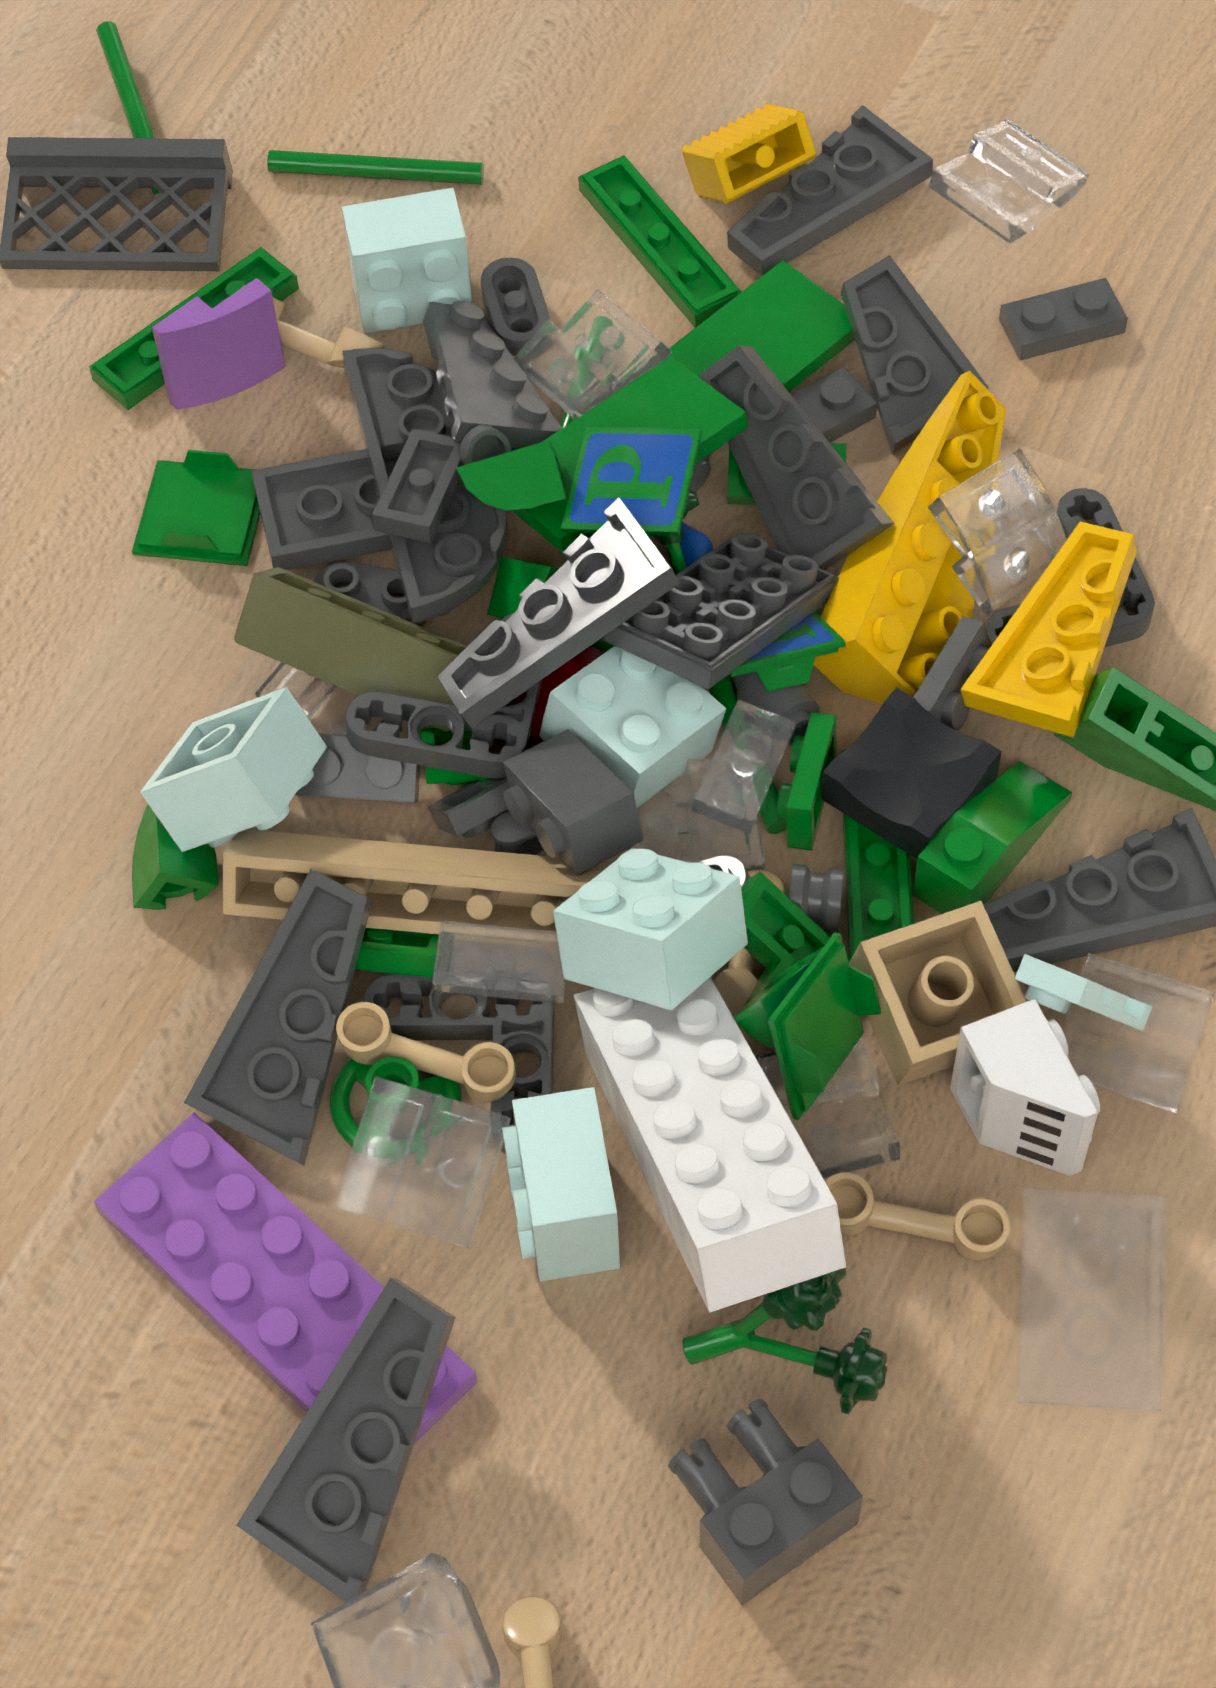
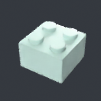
M453 187L342 206L352 282L364 334L422 324L429 302L453 304L455 301H465L472 304L466 235Z
M614 646L550 692L539 736L545 741L569 729L634 792L636 807L638 808L712 752L726 708L702 686Z
M284 687L192 722L140 793L182 852L207 843L210 847H218L231 840L238 832L255 826L259 831H263L282 821L290 811L288 804L296 792L313 778L314 772L312 769L327 746L289 689Z
M631 848L623 853L615 862L590 882L583 885L575 894L553 911L564 979L671 1011L748 944L740 876L711 869L703 863H688L657 855L654 851L648 849Z
M591 1087L512 1100L515 1126L503 1127L502 1132L522 1260L536 1259L539 1282L620 1269L617 1209L595 1088Z

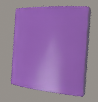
M257 278L214 308H210L199 297H195L152 327L169 402L176 409L195 407L232 396L262 382L285 367L272 291Z

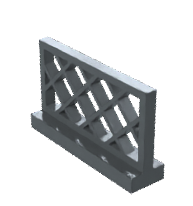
M8 137L6 157L10 164V173L0 244V265L2 269L220 271L227 189H231L233 175L225 139ZM23 187H48L54 192L33 209L22 200ZM84 187H101L108 193L87 210L73 198ZM155 187L161 193L159 197L141 211L126 198L137 188ZM192 188L213 189L212 198L196 211L180 198ZM65 203L78 217L55 233L43 219ZM119 204L132 218L110 234L97 220ZM172 204L186 219L164 234L151 220ZM21 212L24 216L19 219ZM208 218H210V226L205 222ZM34 226L48 238L45 243L34 251H15L17 239ZM87 227H90L102 239L100 243L89 251H74L67 244ZM142 227L156 240L144 252H129L121 245ZM196 228L208 238L207 253H184L175 245Z

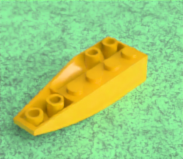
M971 371L961 374L896 468L877 501L895 524L848 555L838 576L839 579L833 587L822 612L821 618L845 640L846 646L838 648L839 652L815 657L813 665L845 694L883 704L897 687L914 697L962 617L972 619L1006 408Z

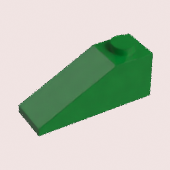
M1115 667L1096 674L1074 738L1059 733H1054V736L1105 768L1216 811V732Z
M1019 761L958 809L920 853L917 860L913 896L941 914L978 901H982L983 905L986 904L1071 800L1072 792Z

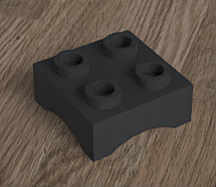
M896 687L859 738L846 751L837 756L823 771L821 799L918 860L920 853L950 817L997 779L1002 751L984 740L966 736L946 726L925 710L915 698Z

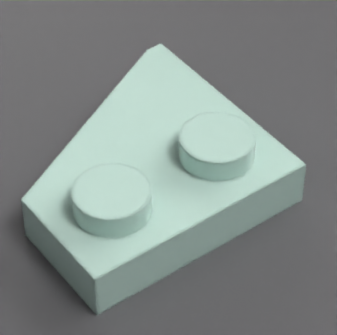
M1024 954L1015 976L1016 980L1029 985L1024 998L1029 1000L1035 999L1038 1004L1067 1014L1072 1002L1143 1031L1153 1008L1150 1005L1027 954Z

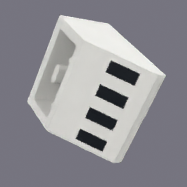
M1035 999L961 1027L950 1089L979 1144L1071 1176L1082 1171L1088 1147L1092 1141V1133L1097 1115L1100 1112V1102L1089 1078L1085 1075L1078 1076L1067 1057L1069 1053L1067 1040L1060 1025L1054 1019L1046 1020Z

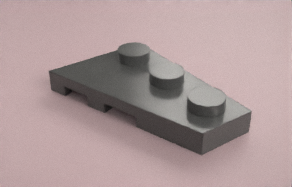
M890 255L843 283L841 297L873 397L878 402L877 409L891 453L896 452L917 438L961 374L971 371L987 389L989 388Z

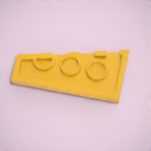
M1081 521L1078 523L960 689L966 707L1074 738L1137 553L1133 534Z

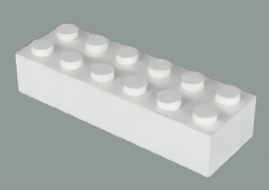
M711 977L672 1011L597 988L575 994L574 1000L586 1056L709 1313L845 1268L846 1261L837 1202Z

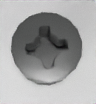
M793 864L789 899L816 924H819L824 931L838 933L845 869L831 868L826 873L812 872L807 865Z

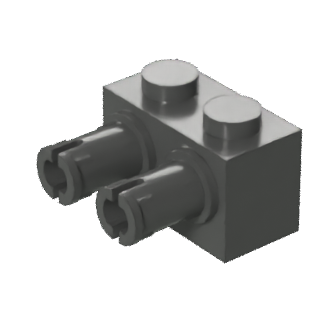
M757 1399L749 1404L748 1408L752 1412L751 1414L747 1415L744 1409H741L730 1419L726 1426L731 1434L737 1437L764 1473L760 1479L748 1487L739 1488L711 1451L710 1445L705 1438L690 1444V1449L693 1451L690 1456L683 1449L672 1458L668 1465L672 1473L678 1476L705 1513L703 1518L700 1519V1548L741 1605L751 1600L856 1526L859 1521L862 1502L861 1493L819 1438L807 1446L797 1447L770 1412L768 1405L763 1399Z

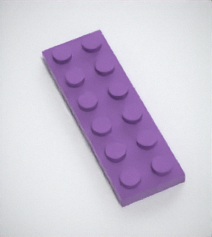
M195 1112L94 1201L98 1213L306 1413L384 1289L377 1280ZM447 1345L414 1444L477 1383L476 1372Z

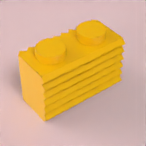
M764 103L762 109L755 108L754 113L747 112L745 118L738 117L736 123L729 121L727 127L720 126L718 132L711 130L709 136L702 135L701 140H693L691 146L684 144L682 154L698 197L703 196L704 199L708 197L709 200L713 199L715 202L718 200L720 203L728 204L814 159L816 151L803 112Z

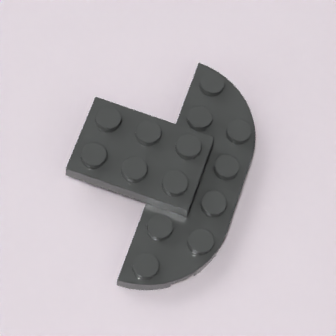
M377 348L342 351L344 368L366 449L251 470L273 568L279 567L289 570L393 549L412 623L446 615L452 609L475 595L497 570L507 542L506 510L484 504L466 489L460 478L431 543L374 531L372 513L412 428L452 437L451 430L455 420L454 417L447 416L444 401L447 396V389L439 385L436 371L414 363L412 354Z

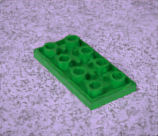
M782 260L624 383V387L670 356L698 376L740 345L752 346L788 392H790L851 344L855 337L844 304Z
M670 356L544 440H550L557 452L563 475L562 483L567 498L531 509L511 511L563 553L581 534L587 538L593 534L561 531L586 426L701 428L703 433L697 455V463L747 429V413Z

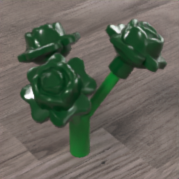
M846 1268L764 1295L763 1302L744 1318L685 1337L682 1340L684 1354L692 1365L741 1348H748L814 1367L813 1374L833 1379L836 1392L841 1394L839 1401L841 1413L848 1415L859 1401H875L877 1399L878 1390L885 1384L887 1366L885 1365L887 1363V1354L871 1347L872 1333L871 1329L863 1328L854 1339V1342H849L841 1351L820 1346L818 1352L755 1335L754 1330L771 1318H784L788 1327L793 1330L799 1329L803 1325L812 1331L820 1329L824 1325L826 1313L834 1309L840 1302L839 1298L842 1296L838 1283L846 1276Z

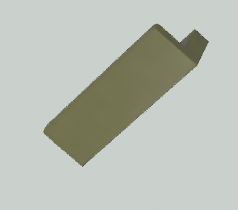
M279 567L253 574L234 636L235 642L239 645L358 695L367 692H382L455 706L437 676L467 647L465 644ZM439 724L431 725L445 732L450 731L447 727Z

